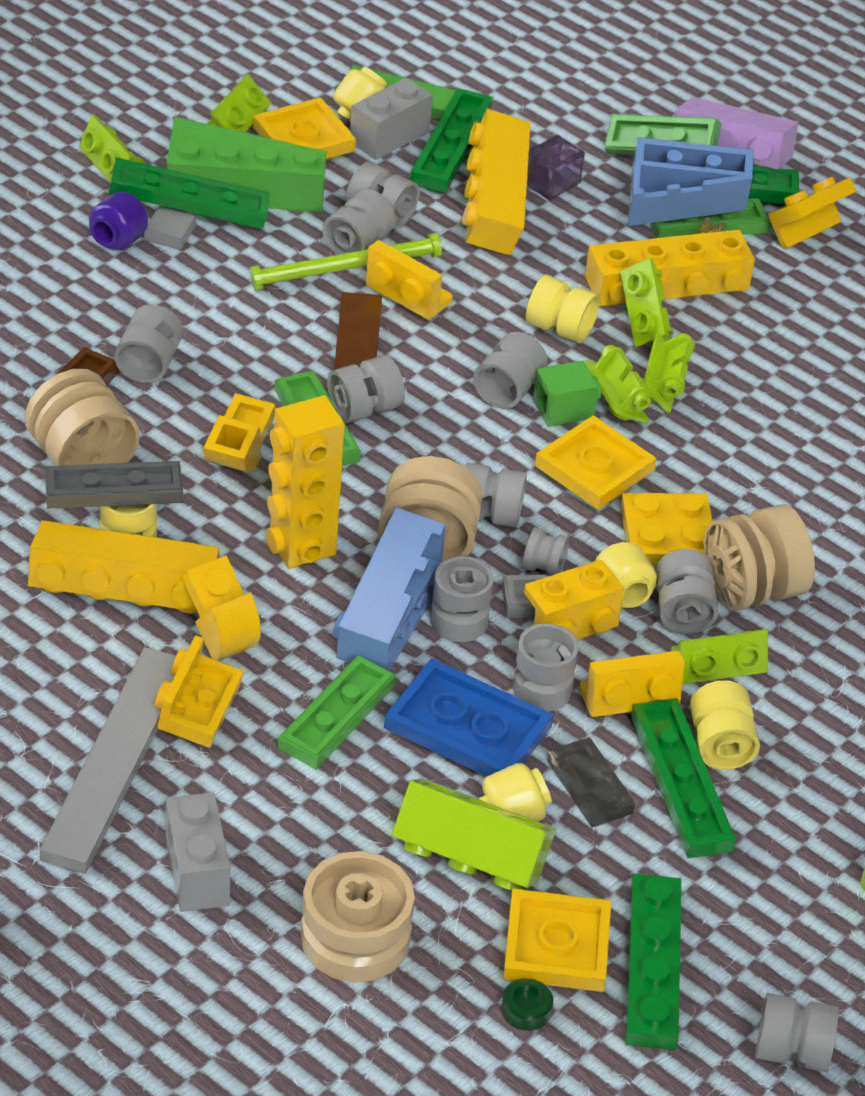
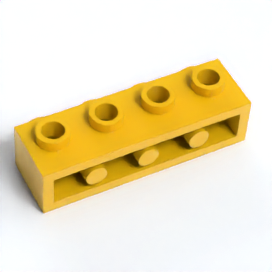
M487 109L481 123L475 122L469 136V144L473 145V149L470 152L466 167L467 171H471V175L464 192V197L469 198V202L466 205L462 218V225L467 226L466 243L511 255L524 230L531 122Z
M740 230L589 245L585 278L591 291L600 296V306L626 304L620 271L648 258H653V263L656 264L657 270L662 271L661 282L665 299L744 291L750 289L755 258Z
M326 395L276 408L274 429L270 430L273 462L269 464L268 469L272 482V495L267 498L271 521L270 528L266 529V539L272 553H278L288 569L334 556L337 551L345 423Z
M41 520L30 546L28 586L43 588L51 593L69 592L87 595L97 600L109 598L132 602L138 606L155 605L174 608L184 613H196L197 609L181 575L189 569L218 559L220 547Z

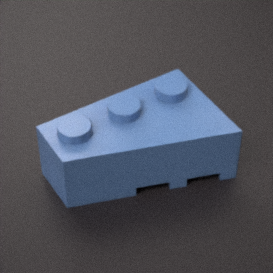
M637 137L632 166L628 226L745 211L752 182L754 150Z
M397 507L395 508L362 579L355 589L346 612L342 611L335 622L333 637L338 639L336 658L350 663L359 655L388 671L391 670L432 602L435 570L443 559L446 524Z

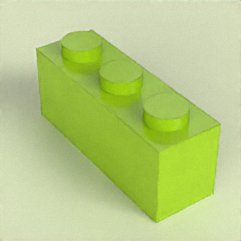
M420 778L410 780L391 836L405 841L403 848L409 852L424 857H431L432 852L449 858L448 866L468 874H475L476 870L479 869L494 875V884L512 890L521 889L522 886L528 888L538 884L557 828Z

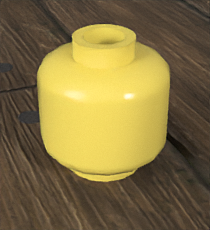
M364 66L361 71L357 69L350 70L333 95L334 101L340 106L337 114L351 123L352 105L385 89L388 83Z
M629 542L612 544L596 557L595 561H604L624 587L621 608L640 606L650 598L657 584V573L639 546Z
M516 763L487 776L482 783L485 796L478 798L535 821H541L545 818L547 814L546 805L552 803L549 790L538 768L530 770L523 763Z

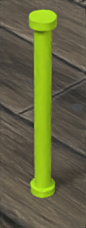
M438 233L428 234L427 239L389 245L411 258L431 254L433 258L442 256V246ZM368 249L260 269L259 265L251 266L250 278L254 291L261 290L265 284L367 266Z

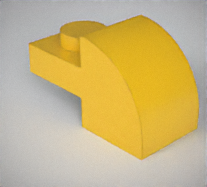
M235 393L225 416H218L205 443L204 456L206 461L247 473L253 472L262 458L261 446L275 418V404Z
M227 555L189 569L181 575L200 616L195 623L202 638H205L204 643L212 659L222 661L254 648L258 644L261 626L254 598L251 592L244 594Z

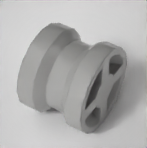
M534 527L526 545L522 569L528 571L544 570L547 576L561 573L567 557L570 537L561 534L556 537L548 536L545 530Z

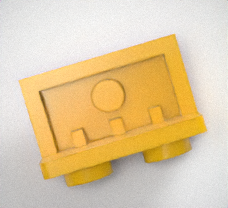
M833 176L812 185L813 193L808 195L806 190H802L784 198L785 206L768 214L783 249L791 247L841 222V217L834 202L857 192L851 177L837 183Z
M377 240L368 247L367 286L427 320H430L452 303L453 295L441 288L442 274L380 240Z
M597 560L527 583L524 594L536 609L534 625L547 623L559 625L569 630L579 640L597 633L607 632L619 625L624 587L605 562Z
M195 635L188 650L179 649L171 670V674L175 677L172 682L163 681L154 707L161 709L158 729L210 748L242 683L244 670L201 655L205 638Z
M680 651L590 662L589 678L580 682L579 691L591 717L632 712L633 704L674 698H678L680 703L685 661Z

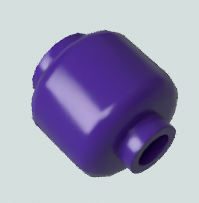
M124 191L114 192L92 208L89 214V227L92 237L97 243L111 250H123L145 233L148 227V215L143 204L135 196Z

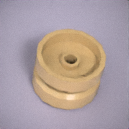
M434 456L412 458L397 466L389 478L386 489L385 503L383 504L379 520L378 535L380 539L397 507L446 524L442 562L452 557L468 556L474 548L477 524L482 507L483 491L478 479L465 466L447 458Z
M364 851L339 853L321 861L309 873L303 890L301 940L303 952L313 966L331 978L352 983L375 981L394 972L406 959L411 942V920L414 913L415 895L410 878L399 865L386 857Z

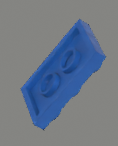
M431 658L385 715L384 729L487 777L516 763L525 764L551 729L554 714Z

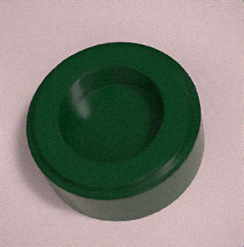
M516 980L510 983L503 992L502 1015L506 1022L516 1029L524 1031L540 1029L551 1018L554 1001L553 995L546 985L537 980Z

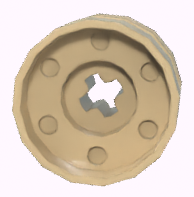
M71 369L56 374L37 389L30 398L25 410L26 428L54 466L128 463L134 456L139 444V427L121 402L116 399L103 379L88 369Z
M781 504L755 510L749 517L741 514L731 516L730 518L714 520L707 526L704 536V554L712 562L716 594L721 603L729 610L739 611L750 606H759L765 604L769 598L772 600H782L806 594L812 587L815 575V562L811 539L803 520L796 510L789 505Z

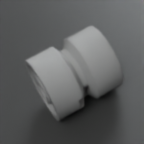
M365 162L355 171L346 193V202L364 189H371L381 193L394 209L396 215V226L394 229H400L412 217L419 201L420 190L416 182L399 174L392 175L388 169L373 162Z
M364 189L326 218L323 223L322 233L325 242L336 255L367 250L377 240L381 241L392 232L396 226V215L390 202L381 193L371 189Z
M144 305L133 313L126 327V332L115 350L114 356L117 367L125 376L140 383H153L165 375L183 335L182 323L175 313L159 305Z
M510 332L500 340L493 352L476 368L473 374V383L476 391L490 405L501 409H511L521 401L531 385L535 383L536 369L548 366L545 350L530 335L521 332Z
M388 355L365 360L360 364V367L349 365L333 370L328 374L327 387L329 397L344 423L367 418L373 411L382 413L401 407L404 403L405 387L398 366Z
M466 462L465 467L478 479L483 491L479 522L488 516L493 524L517 528L522 511L527 473L502 469L498 474H494L490 466Z
M679 549L664 555L656 565L659 613L663 625L669 630L680 634H693L704 631L716 621L719 611L711 559L703 552L695 549Z
M457 556L441 562L435 570L430 623L434 631L442 638L453 642H468L476 640L487 630L493 588V573L484 562L473 557Z
M547 623L528 627L521 634L518 642L517 665L513 680V691L517 698L546 711L559 709L570 700L575 677L573 673L576 668L579 647L577 639L569 630L559 625Z
M766 993L759 1025L755 1058L784 1064L790 1057H794L798 1067L827 1073L835 1044L839 1007L810 1002L805 1008H799L795 998Z

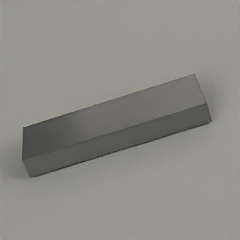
M180 461L45 466L47 509L183 503Z

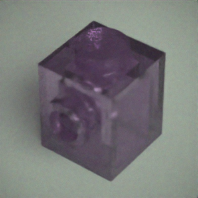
M558 134L529 149L527 186L550 201L579 185L582 180L585 152Z

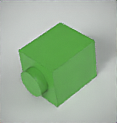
M583 360L536 369L533 402L547 427L583 421L595 415L596 401L601 398V387L598 378L591 375Z

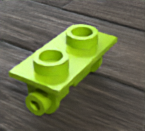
M246 74L211 111L210 115L213 119L207 124L245 133L253 124V115L263 113L272 102L250 75Z
M95 114L91 115L87 128L82 135L79 148L110 182L116 157L145 164L141 158L136 157L127 150L128 147L117 137L116 131L112 127L105 126Z
M653 258L645 259L621 270L620 273L635 348L653 342L657 333H660L666 341L671 339L670 336L674 334L673 328L670 327L667 308H663L661 302L665 301L661 282L662 271L657 270L656 264L653 263Z
M660 333L655 334L643 380L651 392V400L656 401L667 414L671 412L674 398L685 390V378L688 370L686 363L690 361L691 354L695 349L694 341L686 333H680L667 341Z
M608 345L602 350V356L597 363L584 360L591 375L598 378L601 393L609 403L608 408L613 415L624 421L629 419L643 423L650 421L643 410L651 404V392L639 374L631 371L633 365L622 348Z
M767 629L680 640L678 645L671 648V652L680 651L685 661L683 684L768 672Z

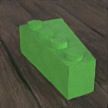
M174 117L167 169L269 192L268 209L321 213L323 210L327 151Z

